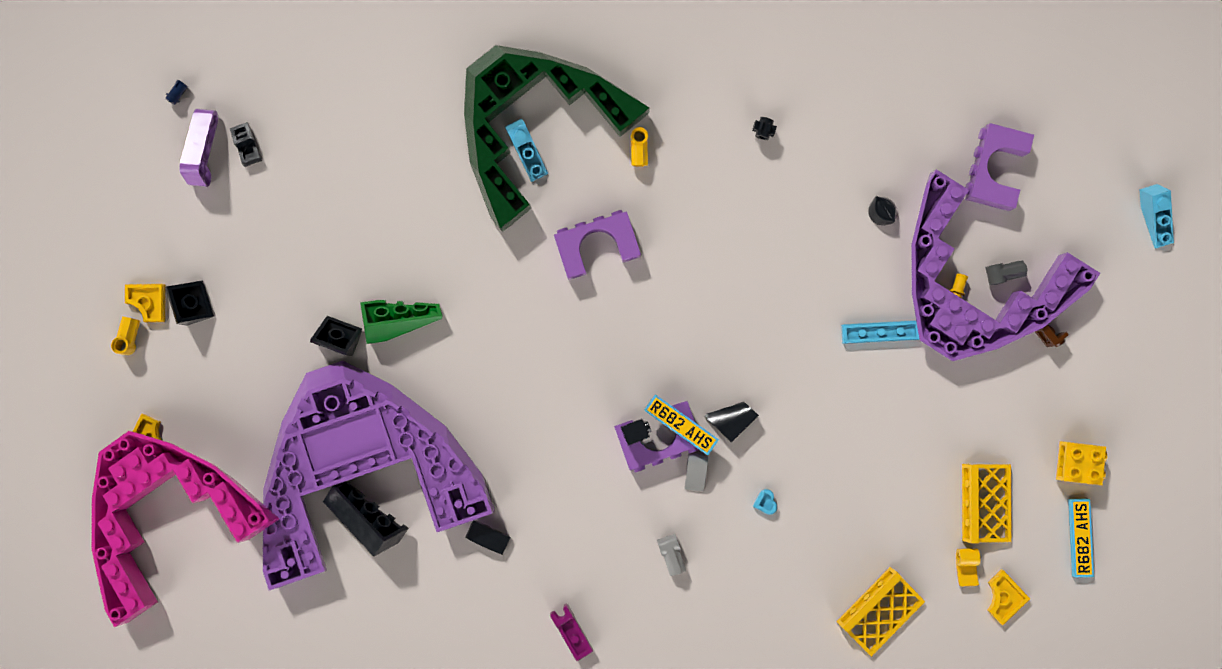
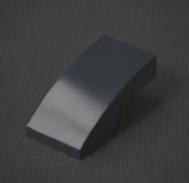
M246 122L230 128L242 165L247 167L263 161L249 123Z
M475 520L472 521L465 536L466 539L503 555L511 538L509 535Z

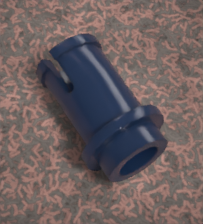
M177 79L170 92L165 94L167 95L165 99L176 105V103L180 102L179 99L188 86Z

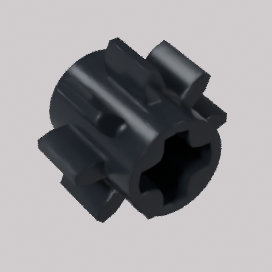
M760 117L759 121L755 120L752 131L756 132L755 137L762 140H769L770 136L774 137L777 126L773 125L774 120L767 117Z

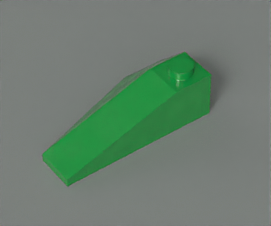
M386 300L360 302L366 344L385 342L442 319L439 304L416 302L413 305H405L404 301L390 304L386 303Z

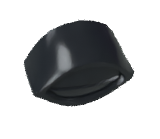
M876 196L869 206L868 214L875 224L890 225L895 222L897 208L892 200Z

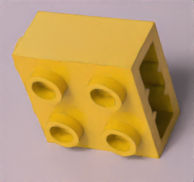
M1060 441L1056 480L1103 486V481L1106 477L1104 465L1108 456L1106 447Z

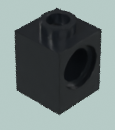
M642 418L621 426L628 446L649 438L648 433L652 432L648 421L644 422Z

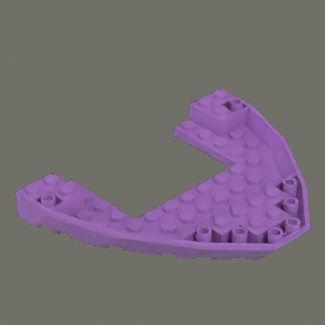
M345 361L306 373L282 420L263 488V504L280 518L263 530V574L268 590L276 589L327 570L303 499L304 495L412 458L436 532H440L490 515L495 511L483 474L443 423L392 384Z

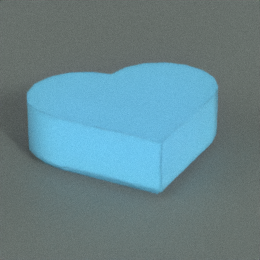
M763 489L757 496L753 507L766 514H774L777 511V504L773 501V492Z

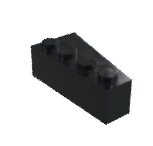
M347 481L332 486L323 500V503L373 557L398 544L409 529L404 524L400 526L394 521L396 518L391 514L387 516L380 511L378 504L367 501L365 495Z

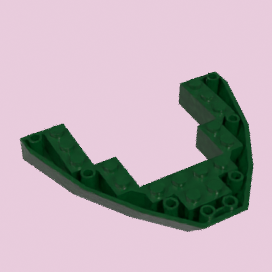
M495 45L466 68L464 103L469 162L490 218L503 232L532 209L528 201L497 165L511 152L489 125V122L546 77L569 106L585 94L619 137L647 116L650 108L587 67L541 52Z

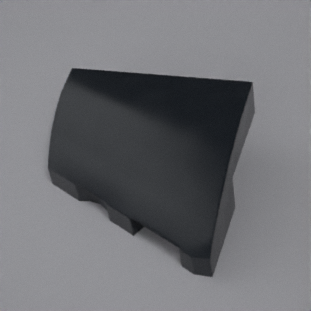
M745 402L705 415L712 425L731 443L759 416Z

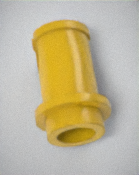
M956 274L953 288L950 291L960 298L965 296L964 289L968 276Z

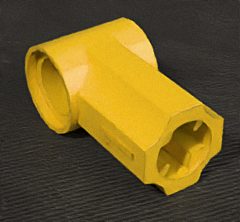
M642 127L633 129L630 137L631 166L635 167L648 166V132ZM641 133L644 136V140L636 141L634 135Z
M122 316L117 337L111 342L113 352L128 356L135 352V339L140 320ZM125 342L126 348L122 351L121 345Z

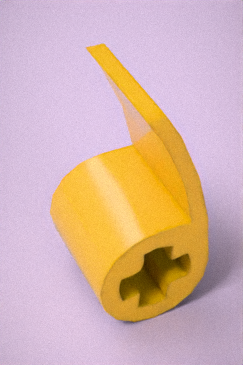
M978 548L956 550V568L960 586L979 585L976 567L980 565Z

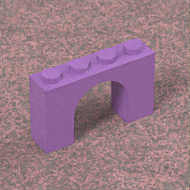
M992 123L981 128L978 136L980 143L974 151L975 163L972 164L969 171L971 176L970 182L965 187L969 190L965 200L1006 211L1015 209L1020 190L995 182L988 173V160L994 152H1006L1021 157L1026 156L1030 153L1034 134Z
M622 210L611 213L612 216L604 218V216L594 218V222L588 224L581 222L570 230L568 228L557 230V234H554L568 280L586 275L580 255V246L584 238L594 232L606 233L615 240L622 263L641 257L627 211L622 212Z
M688 401L672 405V407L694 421ZM633 420L614 426L630 471L633 469L634 472L644 470L645 465L650 463L653 466L661 464L663 459L670 457L671 460L681 457V452L687 450L689 453L699 450L677 433L670 446L663 450H650L640 441L628 446L621 426L629 424Z

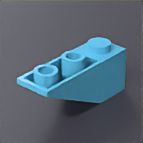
M522 118L505 126L531 182L547 175L548 172Z
M1159 184L1139 189L1141 210L1154 248L1174 243L1171 190Z

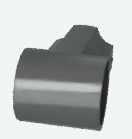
M1023 260L985 267L989 286L1005 283L1007 280L1026 277L1028 271L1027 265Z

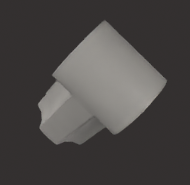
M673 534L658 539L657 542L661 554L664 556L670 576L686 571L676 535Z

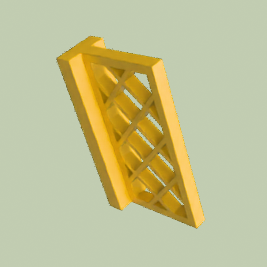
M962 464V541L968 543L1011 542V464ZM979 468H984L989 473L983 481L979 477ZM1000 468H1004V477L1000 481L995 473ZM991 477L998 483L992 490L986 485ZM982 487L989 493L983 500L979 497V491ZM1000 487L1005 491V496L1001 500L995 495ZM991 497L998 502L992 510L986 504ZM983 506L989 512L984 519L979 516V510ZM1000 507L1005 510V515L1001 519L995 514ZM993 516L998 523L991 529L986 522ZM984 526L989 533L984 538H979V530ZM1000 526L1005 529V537L999 538L995 533Z
M889 567L836 622L872 657L925 601L897 571ZM900 581L903 584V593H894V586ZM907 596H915L918 599L913 606H907ZM883 597H890L888 607H880V600ZM894 597H903L902 606H893ZM889 610V620H880V611ZM893 610H902V617L899 620H893ZM870 611H876V620L867 621V614ZM876 624L875 634H866V625ZM880 624H889V630L886 633H880ZM856 625H862V634H853L851 630ZM866 638H875V644L868 649L866 647Z

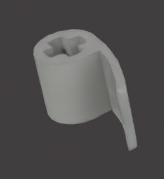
M688 454L687 475L684 487L686 490L704 491L708 455Z

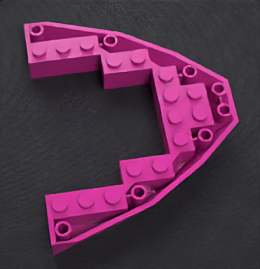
M132 431L126 432L99 451L92 494L91 550L104 609L114 627L129 623L158 603L130 552L142 545L144 540L126 509L173 476H177L192 503L205 501L211 497L237 543L250 540L280 518L234 478L214 464L172 443Z

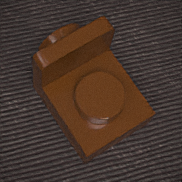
M1050 325L1035 331L1046 347H1059L1066 341L1065 338L1069 335L1067 332H1060L1055 335L1056 332Z

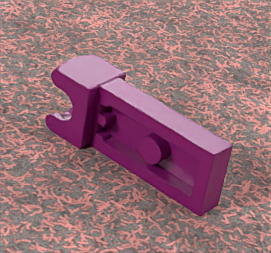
M566 603L563 607L564 616H559L555 611H552L550 617L575 660L578 661L592 653L593 648L574 617L572 610Z

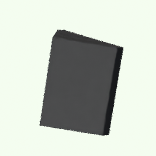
M203 280L165 287L176 324L188 326L214 317Z
M326 316L311 337L310 342L346 356H353L362 333V328Z

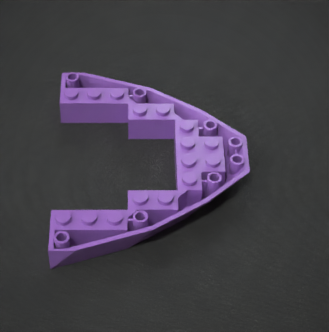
M936 169L928 177L911 244L912 298L919 340L951 361L992 351L1044 328L1092 288L1100 272L1068 252L1058 255L1032 297L1021 290L1012 292L996 319L988 316L935 282L938 274L955 249L940 240L939 236L969 191Z

